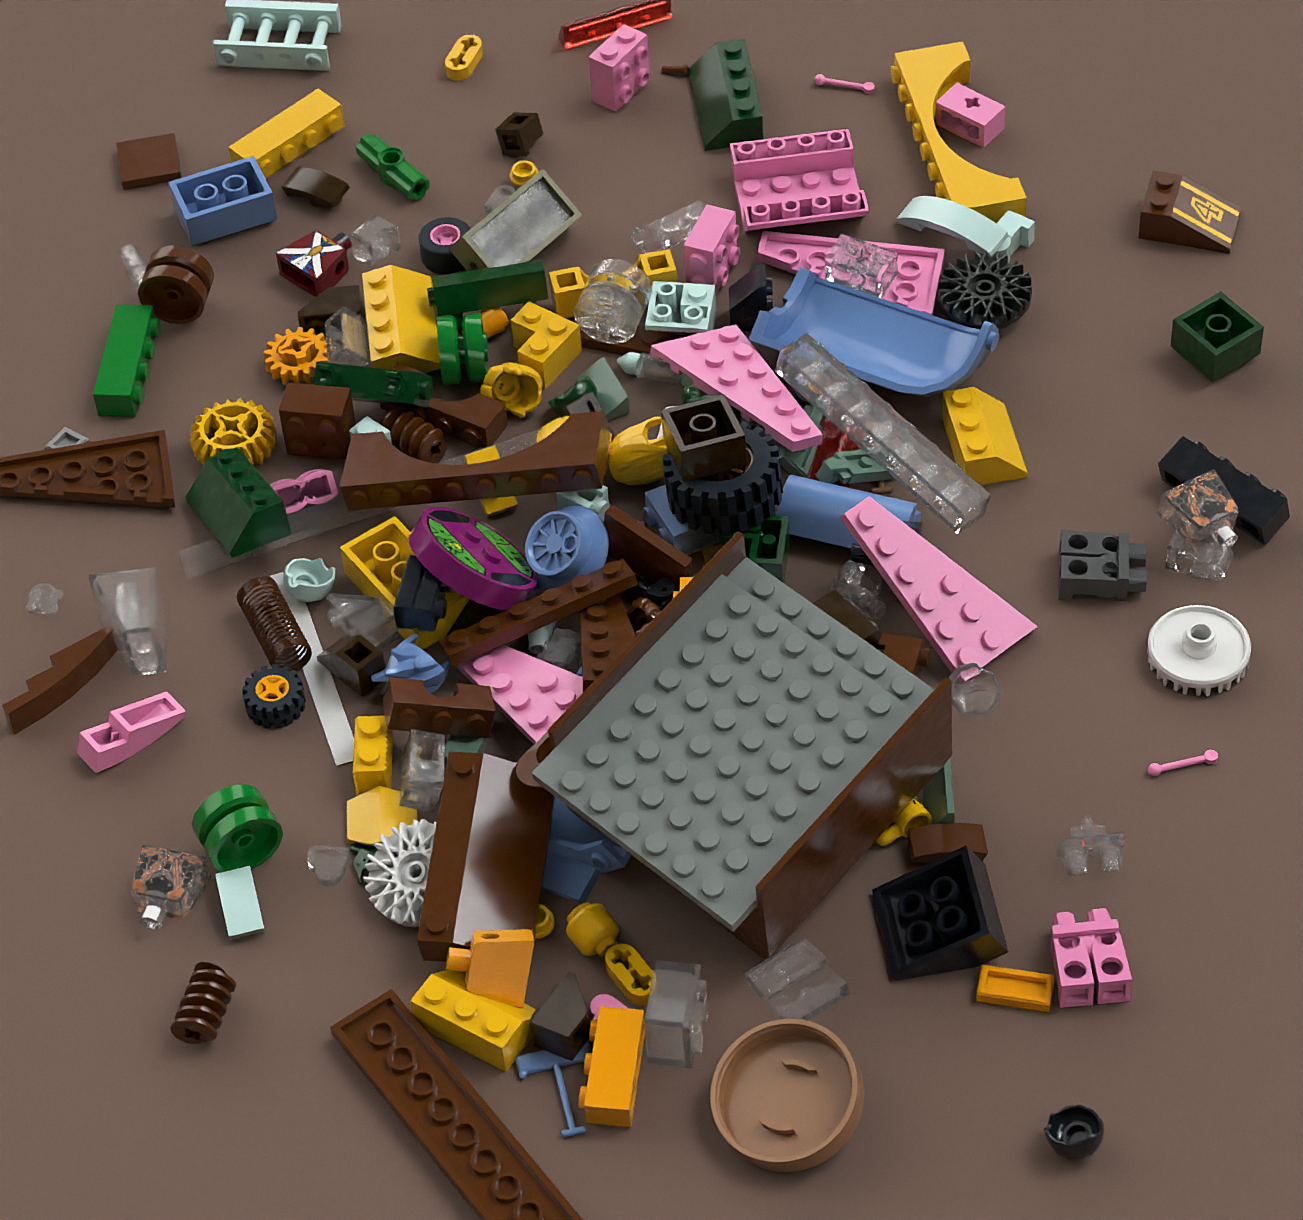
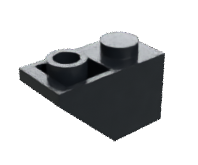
M765 264L757 265L729 287L730 326L737 325L742 332L752 331L760 310L770 311L773 308V299H767V296L773 295L772 277H766Z

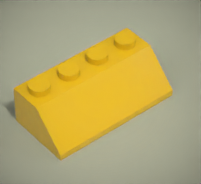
M394 265L362 273L370 358L374 368L392 369L399 362L424 373L441 369L436 306L430 307L427 288H433L431 276Z
M394 516L340 547L344 573L404 639L416 633L419 637L414 644L423 650L447 635L470 599L455 590H452V593H446L444 598L447 600L446 616L444 619L438 620L434 632L420 631L417 628H414V630L401 629L396 626L393 607L407 558L410 555H414L408 541L410 531Z

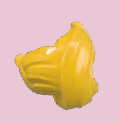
M507 362L493 366L488 370L483 381L484 384L481 385L480 394L505 403L506 411L517 415L519 418H523L527 413L533 412L542 399L543 381L539 373L523 364Z

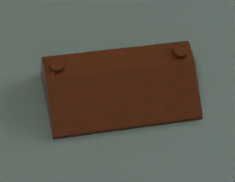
M451 751L448 753L417 936V943L423 961L446 962L449 947L470 950L472 933L475 931L528 929L532 930L535 939L556 797L544 787L533 788L524 785L517 777L516 762L485 753Z

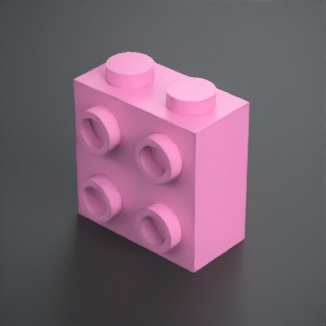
M623 24L589 56L593 102L616 112L625 103L629 102L641 87H644L649 82L651 72L649 70L647 34Z
M708 204L705 206L684 243L686 283L715 285V293L718 292L721 285L724 286L726 284L731 266L736 265L740 257V248L737 247L739 225H736L735 211Z

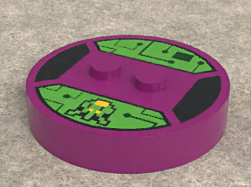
M445 507L427 508L409 534L408 541L411 550L430 573L451 589L482 605L500 610H508L516 603L525 602L538 582L537 572L530 567L525 553L517 545L493 527L463 512Z

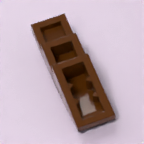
M109 625L51 655L52 667L26 680L29 691L2 705L8 726L14 734L44 718L74 696L112 658L118 650L113 631Z

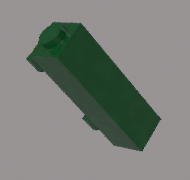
M542 260L431 277L433 288H427L430 307L436 306L438 317L445 315L454 316L457 320L458 332L463 330L462 313L521 303L524 306L528 301L536 304V301L549 299Z
M316 362L313 385L350 388L353 401L428 408L429 400L433 395L432 376L420 372Z

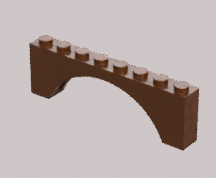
M604 411L571 414L553 433L522 451L496 460L464 465L429 463L410 457L394 447L383 431L352 434L339 488L348 511L600 489L603 486L611 434Z

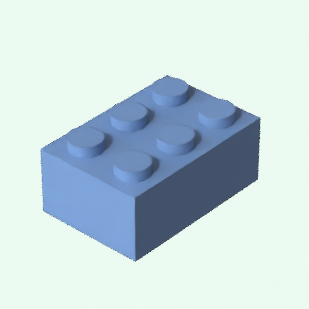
M254 156L168 182L174 210L191 246L277 220L273 193Z

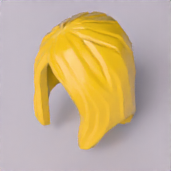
M653 417L631 426L613 439L610 444L608 464L611 475L616 481L630 486H637L664 478L663 457L664 454L668 455L663 436L648 440L649 428L662 424L661 417Z

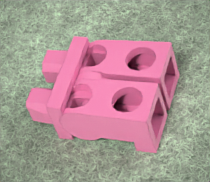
M1106 908L1092 909L1088 912L1087 922L1075 923L1074 915L1070 912L1056 913L1054 915V925L1051 926L1050 948L1056 973L1060 1008L1093 1005L1094 983L1097 1004L1130 1001L1132 976L1119 933L1117 919H1111Z

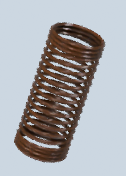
M260 576L244 583L238 590L237 602L243 610L271 667L276 664L293 662L306 651L299 661L287 666L290 672L293 670L299 671L310 661L312 649L298 626L283 594H281L276 581L271 577ZM264 584L273 585V586H263V587H260V588H258V589H255V590H254L253 592H251V593L247 596V598L244 600V598H245V596L247 595V593H248L249 591H251L253 588H255V587H257V586H260V585H264ZM266 588H271V589H273V590H265V591H262V592L256 594V595H255L254 597H252V598L249 600V602L246 604L247 600H248V599L250 598V596H252L255 592L260 591V590H262V589H266ZM272 592V594L262 596L258 598L256 601H254L252 605H249L252 602V600H254L259 595ZM266 597H269V598H267L265 601H262L261 603L256 604V603L259 602L260 600H262V599H264V598H266ZM274 610L273 612L263 616L265 613ZM276 614L272 618L265 620L269 616ZM280 617V618L277 619L276 621H274V622H272V623H269L270 621H272V620H274V619ZM278 622H281V623H279L278 625H276V626H274V627H271L272 625H274V624H276V623H278ZM283 626V627L280 628L279 630L272 632V631L275 630L276 628H279V627ZM295 645V647H293L292 649H290V650H288V651H286V652L280 653V652H282L283 650H286V649H288L289 647ZM299 645H301L300 648L291 655L282 658H276L277 656H282L292 652ZM303 646H304L303 651H302L298 656H296L295 658H293V659H291V660H288V661H285V662H277V661H275V660H285V659H288V658L293 657V656L296 655V654L303 648Z

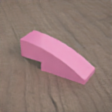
M167 691L110 711L107 723L79 732L77 754L95 773H98L126 760L155 742L185 717L186 711Z

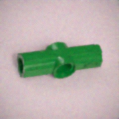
M370 133L360 138L359 143L356 145V153L380 173L383 184L396 187L409 199L417 201L425 196L426 191L430 188L429 179L405 160L402 149L390 147L377 135H371Z

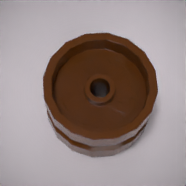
M173 245L158 248L151 254L138 290L139 301L142 305H153L155 317L165 322L175 324L193 322L202 315L214 280L213 267L205 257L192 249Z

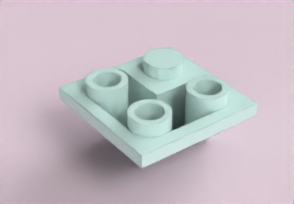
M653 281L645 330L703 333L713 330L716 317L715 285Z

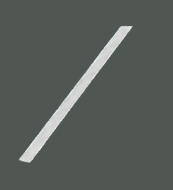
M283 572L271 575L270 577L276 581L281 594H283L298 626L312 649L311 659L302 669L335 764L338 766L353 761L354 737L331 672L317 661V656L323 650L306 602L298 600L286 590L283 582ZM303 646V648L297 653V655H299V654L303 651L304 646ZM306 651L302 654L299 660L305 655Z

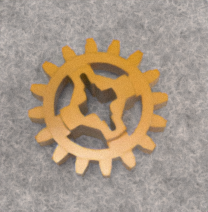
M298 327L297 332L294 333L290 329H286L285 336L274 335L276 342L268 341V350H264L267 372H271L272 379L274 380L281 377L282 384L284 385L290 380L298 384L300 380H305L307 384H310L311 377L315 374L316 362H333L330 341L325 340L323 333L315 336L313 328L309 329L307 333L303 332L302 327Z

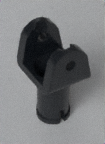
M635 574L638 585L625 590L628 595L638 599H650L662 611L672 600L670 597L673 595V591H676L674 583L665 576L652 584Z

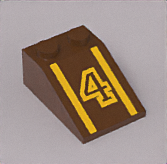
M1153 170L1141 209L1138 238L1230 254L1241 214V207L1183 175Z

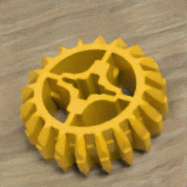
M227 398L225 404L220 405L215 402L214 408H204L203 415H196V421L191 425L190 444L197 461H200L203 465L207 458L217 455L224 449L236 447L239 448L252 465H263L264 458L271 457L272 449L275 448L277 432L272 416H270L269 412H266L263 405L256 406L253 400L244 403L241 398L236 402H230Z

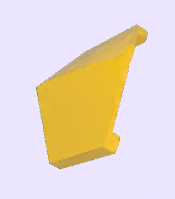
M378 786L348 800V843L355 844L356 842L369 846H374L376 842L382 844L380 836L385 835L389 837L394 833L391 830L392 827H396L399 830L400 822L412 825L413 819L418 821L417 796Z

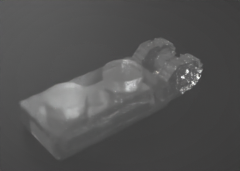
M698 200L650 224L644 223L632 231L630 238L635 244L641 243L640 248L644 254L669 249L687 240L706 205L701 200Z

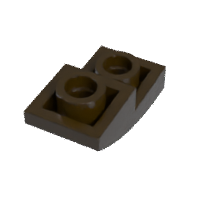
M297 167L281 186L287 196L308 197L313 206L334 208L341 202L342 197L350 188L347 182L337 177L305 167Z

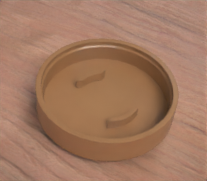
M778 1019L760 1024L745 1032L723 1054L712 1078L710 1089L711 1110L720 1133L733 1150L748 1163L773 1172H797L825 1162L839 1152L849 1141L861 1119L864 1106V1083L859 1067L851 1053L833 1032L808 1020Z

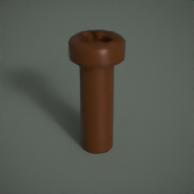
M683 64V66H662V73H682L683 76H687L689 72L688 64Z

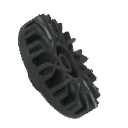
M984 251L982 256L979 252H976L975 260L969 261L968 254L966 253L964 254V259L960 257L956 259V266L949 262L948 268H944L943 275L939 276V304L949 318L963 326L981 329L984 321L994 323L997 328H1002L1019 320L1027 312L1031 304V276H1029L1028 271L1023 274V264H1018L1017 260H1014L1012 265L1008 264L1007 254L1000 257V254L996 253L995 260L988 259V251Z

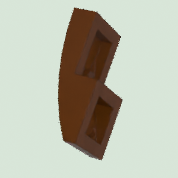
M930 824L909 828L907 831L911 861L929 863L966 845L981 861L988 854L983 825Z

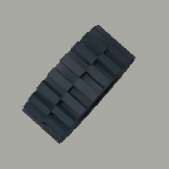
M744 421L740 424L745 434L747 466L683 482L667 449L668 455L664 454L663 471L669 507L672 514H676L677 521L681 524L688 521V528L697 531L701 526L704 529V534L713 535L715 529H721L722 535L731 534V528L738 527L740 532L749 530V523L753 522L758 526L764 522L763 514L771 517L775 513V505H780L782 501L781 493H783L779 451L777 445H774L772 436L770 434L765 436L764 429L757 426L754 430H751L750 423Z

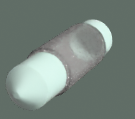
M629 352L617 359V363L625 373L636 375L638 378L676 386L693 385L694 379L683 372L677 374L672 371L670 363L663 358L656 360L647 353Z

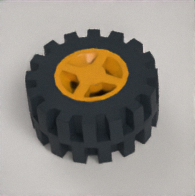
M272 665V669L263 666L261 667V672L253 671L251 673L252 678L247 677L244 681L245 686L242 687L243 701L250 720L253 719L254 723L258 726L263 723L264 728L269 729L271 725H275L276 729L282 728V723H286L288 726L292 724V718L298 720L301 716L300 711L304 712L306 703L301 677H298V673L295 670L290 672L287 666L279 669V665Z

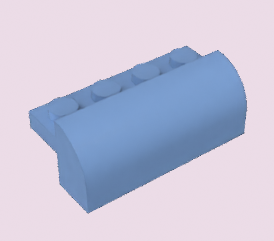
M790 475L787 478L783 487V493H781L782 501L777 507L776 512L777 516H789L790 534L851 548L852 543L858 544V542L840 519V516L869 496L901 521L920 522L922 511L916 510L917 503L795 475Z

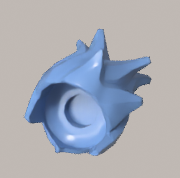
M415 633L391 650L392 654L387 667L372 675L371 680L373 682H387L380 692L381 695L386 693L389 677L423 680L425 689L431 694L443 683L451 663L446 661L440 665L429 654L414 643L419 637Z

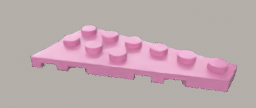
M770 231L762 232L757 252L758 261L793 274H797L799 267L810 270L817 277L932 316L938 294L939 276L942 274L945 259V249Z
M737 325L725 326L651 345L650 356L656 360L662 358L670 363L672 371L677 374L683 372L694 379L693 385L706 394L713 396L725 394L730 406L741 411L743 419L749 423L753 420L765 428V434H770L774 440L790 451L794 452L822 444L823 434Z
M870 496L840 516V519L958 683L967 679L1038 627Z
M505 645L496 647L456 665L474 685L490 686L494 705L533 744L541 739L550 726L583 693L582 676Z

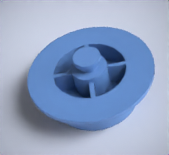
M567 506L540 517L531 527L525 543L526 559L530 567L538 574V586L544 591L557 588L571 582L577 576L587 575L602 568L608 554V532L600 516L583 506Z

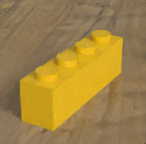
M320 89L313 91L230 145L231 162L254 156L266 179L345 127L341 104Z

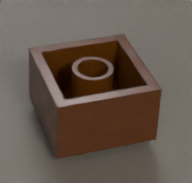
M287 383L279 407L287 454L346 459L351 441L349 430L356 425L350 388Z

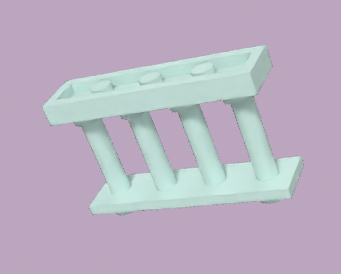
M226 0L225 11L228 27L231 28L228 41L214 40L213 42L217 66L330 70L327 45H324L327 33H340L342 24L339 4ZM243 29H259L256 42L240 41ZM271 30L287 31L284 43L268 42ZM299 31L315 32L312 44H295Z

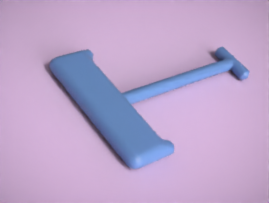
M588 1041L573 1061L545 1050L519 1055L515 1059L519 1078L524 1079L528 1074L549 1069L554 1070L569 1129L561 1131L563 1138L585 1133L586 1128L584 1126H575L560 1067L584 1062L586 1053H592Z

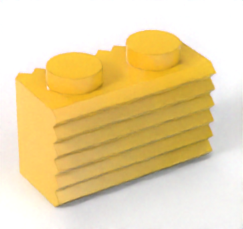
M385 715L358 716L355 718L353 778L357 791L356 795L358 796L378 786L390 789L392 787L393 737L392 731L387 730Z

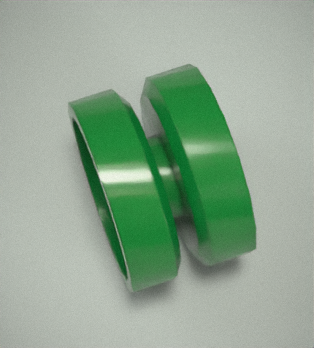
M481 313L465 314L462 320L463 334L460 335L458 333L457 320L454 316L437 317L438 348L443 386L460 383L462 380L461 364H466L467 376L471 383L484 381L487 374L489 355L487 335L484 333Z
M246 784L228 786L213 793L195 811L191 823L193 832L200 844L205 848L208 858L220 872L250 866L251 869L260 866L275 853L283 838L282 826L274 813L269 810L268 803L262 793L254 786Z

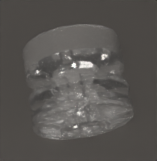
M608 259L600 261L593 266L574 309L575 321L585 333L601 342L617 344L628 341L634 336L653 291L650 280L637 266L624 260Z

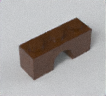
M389 677L383 701L387 730L489 738L496 712L491 688L484 685L456 683L453 697L440 698L430 694L425 689L423 680Z

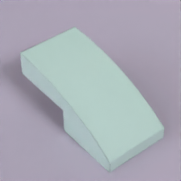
M250 866L215 874L229 939L264 932L265 929Z

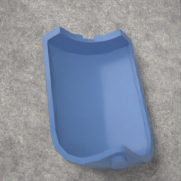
M799 267L789 290L783 297V303L786 304L782 308L774 307L770 311L760 310L749 337L751 342L901 394L930 397L945 391L954 390L972 376L983 365L990 352L995 350L999 341V329L994 323L984 321L981 329L953 323L817 277L810 270Z

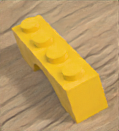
M670 249L640 254L632 268L622 275L609 279L590 277L579 266L549 272L553 307L555 313L564 318L647 303L650 301L653 281L677 282V270Z

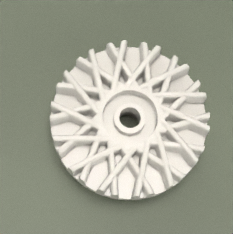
M1204 605L1184 606L1164 614L1151 628L1147 646L1148 663H1150L1151 671L1157 669V679H1163V685L1166 686L1170 680L1174 682V690L1177 691L1182 688L1184 695L1187 694L1188 687L1196 688L1197 696L1202 691L1206 696H1209L1211 688L1218 687V692L1221 693L1223 688L1230 690L1232 680L1239 683L1240 678H1244L1246 667H1249L1251 641L1245 627L1229 613Z
M413 819L412 825L400 822L399 830L396 827L391 828L394 832L389 837L381 835L382 844L377 842L374 844L378 850L374 857L368 854L367 858L371 863L365 864V868L369 871V877L364 876L363 879L368 883L365 889L371 895L369 900L388 919L408 927H419L437 824L435 821L434 824L429 823L425 819H421L420 822Z

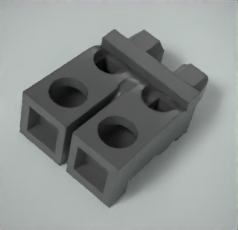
M1061 529L1058 600H1072L1073 595H1096L1099 598L1109 599L1116 597L1118 601H1126L1127 591L1145 592L1147 569H1129V566L1145 567L1147 545L1129 543V533H1119L1116 536L1110 533Z

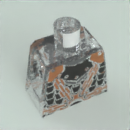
M1214 469L1162 494L1157 512L1158 516L1193 546H1200L1213 539L1222 550H1225L1237 541L1238 536L1233 532L1232 528L1237 518L1238 506Z
M148 845L142 846L133 882L132 895L137 911L143 913L140 922L144 927L158 930L164 918L180 921L186 919L211 880L205 856Z

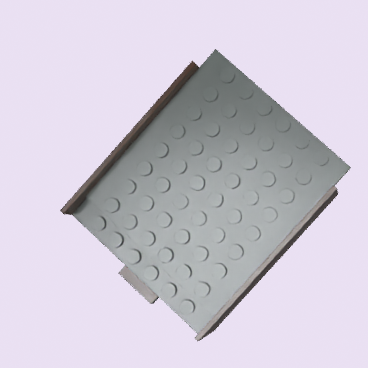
M738 531L550 726L547 731L552 752L532 772V777L534 781L565 803L568 809L615 846L624 848L708 912L721 927L759 956L768 960L952 757V681L945 677L935 690L747 558L744 535Z

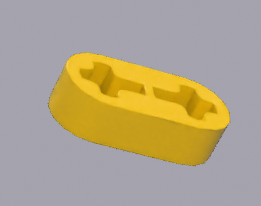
M465 35L457 40L445 59L446 75L449 79L462 81L472 74L483 56L482 41L478 36Z
M616 944L610 947L605 954L606 971L610 978L633 1004L646 1006L654 1002L658 996V979L652 969L632 946ZM617 959L623 962L628 961L629 969L627 970L622 963H616L615 961ZM637 979L643 987L648 985V989L644 991L641 987L636 988L635 980Z

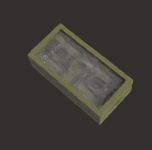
M541 169L448 249L467 271L528 262L579 219L582 214L548 173Z

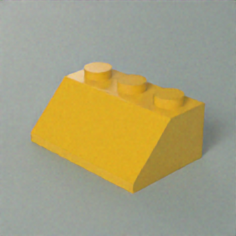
M975 387L942 392V421L964 488L1027 478L1028 472L1005 404Z
M445 970L431 974L410 1000L412 1013L427 1032L507 1072L516 1057L519 1056L533 1037L530 1020L537 1009L525 1003L523 1008L468 992L465 986L466 973L462 971Z

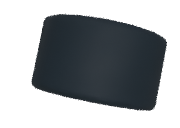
M443 217L428 222L421 229L418 236L421 260L427 269L434 273L445 275L457 273L465 269L448 248L471 229L466 222L458 218Z

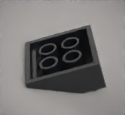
M967 845L872 889L892 976L896 981L974 968L1009 953L986 865Z

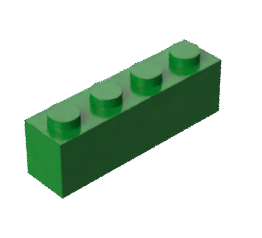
M116 304L93 391L98 416L135 417L138 404H143V384L149 380L150 370L148 363L149 359L154 358V339L159 337L161 328L160 319L155 318L153 305Z

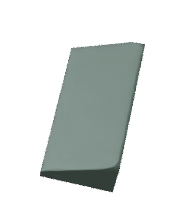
M604 357L597 360L576 378L577 383L588 376L597 387L596 399L602 411H604L607 421L630 413L629 397Z
M950 759L923 788L924 807L932 817L930 824L955 822Z

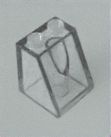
M156 567L90 574L89 583L100 623L103 628L108 625L111 627L117 650L132 674L149 675L167 672L166 607Z

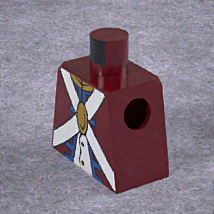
M313 231L276 252L279 273L282 277L316 298L328 287H334L348 273L349 265L346 251L352 247V242L344 233H339L333 239H330L319 231Z

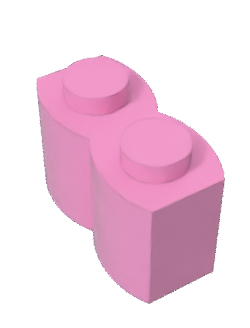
M323 469L307 471L296 480L281 479L270 484L272 489L283 500L286 514L302 509L307 503L321 504L328 502L339 494L332 471Z

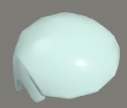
M305 558L293 559L284 569V586L293 597L300 601H319L331 591L336 569L335 567L328 569L324 565L322 558L312 561Z

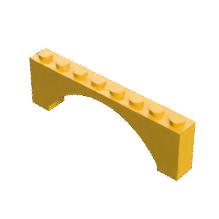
M963 41L895 53L894 66L890 67L891 79L893 84H898L900 102H905V114L907 121H912L914 139L915 141H920L921 158L923 161L928 162L930 181L935 180L936 197L964 205L995 223L1008 210L1026 217V195L1018 177L1010 179L999 176L968 163L945 144L935 127L936 101L956 83L961 85L970 83V58Z

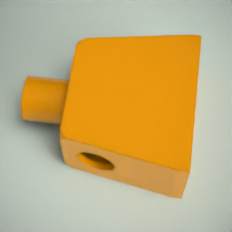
M528 929L475 931L472 933L470 950L449 947L446 969L466 972L465 986L468 992L523 1008L534 947L533 932Z

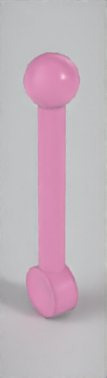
M822 74L816 75L814 79L818 86L829 84L863 90L865 94H872L875 89V85L871 82L859 84L825 78Z
M1207 750L1203 756L1162 765L1152 763L1148 767V773L1156 777L1163 771L1203 762L1213 765L1218 760V753L1215 750Z

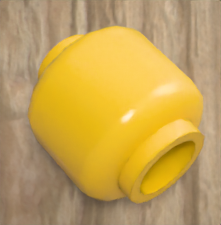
M585 902L568 915L567 936L583 955L593 956L599 954L602 957L605 956L610 947L617 944L615 939L620 931L619 925L602 904Z

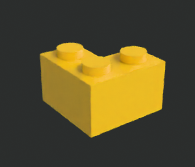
M530 301L510 320L513 346L519 349L517 351L518 364L529 366L538 372L543 381V389H546L582 352L579 324Z

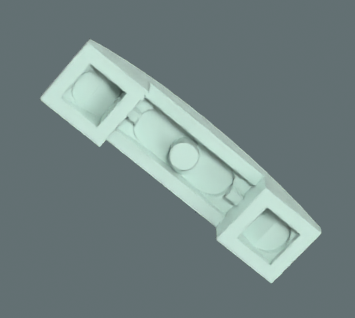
M933 196L914 197L896 218L899 224L918 231H922L926 226L964 240L968 249L981 254L984 251H988L989 257L995 254L1009 236L1008 231L984 215L959 203Z

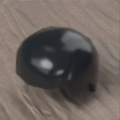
M1071 1105L1062 1108L1056 1113H1051L1048 1125L1044 1127L1047 1141L1056 1154L1069 1160L1084 1159L1093 1155L1102 1143L1104 1124L1094 1110L1083 1105Z

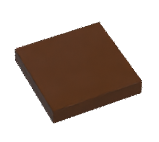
M174 133L116 143L123 189L165 183L182 178Z

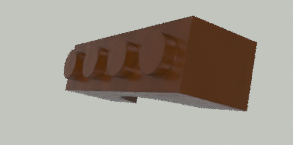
M399 362L392 368L394 370L414 371L424 374L422 371ZM479 393L466 400L456 402L442 401L432 397L429 400L428 408L404 406L407 411H412L416 417L423 418L425 423L433 424L434 429H441L444 435H450L472 446H478L483 449L491 447L508 426L506 404ZM380 403L381 409L387 412L397 406Z

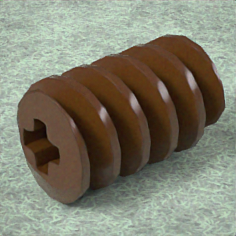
M397 405L393 407L380 422V425L390 430L392 445L404 454L421 461L436 464L444 457L446 443L443 441V431L438 428L434 429L433 424L425 423L423 418L416 417L412 411H407L404 406Z
M203 961L196 964L194 973H192L189 980V985L184 992L185 997L182 998L179 1005L180 1009H178L175 1021L170 1027L171 1033L177 1039L191 1044H198L202 1041L210 1042L216 1039L218 1035L216 1029L220 1028L223 1022L221 1017L225 1016L227 1012L226 1005L232 999L231 992H234L237 986L236 982L221 967Z

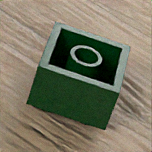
M1219 292L1173 319L1170 346L1214 382L1261 354L1264 326L1224 293Z

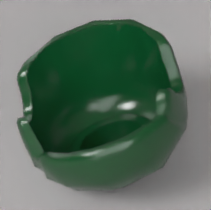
M588 376L585 377L586 379L577 382L563 394L556 395L554 399L548 401V404L560 417L566 416L562 407L582 395L593 392L595 398H597V387Z

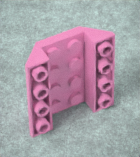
M849 129L730 144L735 192L744 232L869 215L864 190H859L854 171L853 145Z

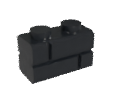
M410 555L407 558L394 603L395 623L401 629L414 630V628H417L420 631L434 632L438 620L444 619L446 616L447 600L444 599L446 593H452L453 589L430 573L414 555Z

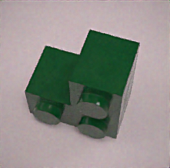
M763 515L764 522L756 526L751 522L748 524L749 530L740 532L744 535L746 557L784 583L790 547L789 516L772 515L769 517ZM738 527L731 528V534L722 535L720 529L719 544H726L739 531Z

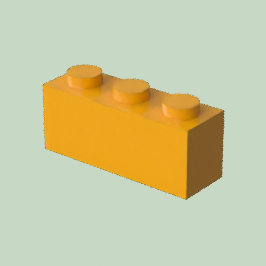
M600 1006L598 1020H591L589 1040L594 1042L593 1052L586 1053L584 1062V1074L589 1075L587 1086H581L579 1093V1108L585 1110L587 1123L631 1127L646 1032L644 1010Z

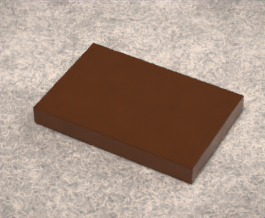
M611 505L606 510L603 521L608 532V555L617 561L624 559L634 573L652 584L665 576L674 583L676 591H680V577H689L692 558L617 507Z

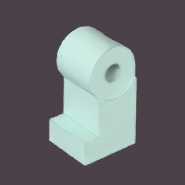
M1010 210L997 222L998 225L1008 231L1009 236L992 257L988 256V259L995 260L996 253H999L1000 257L1007 254L1008 264L1010 256L1020 245L1028 248L1034 242L1035 221Z

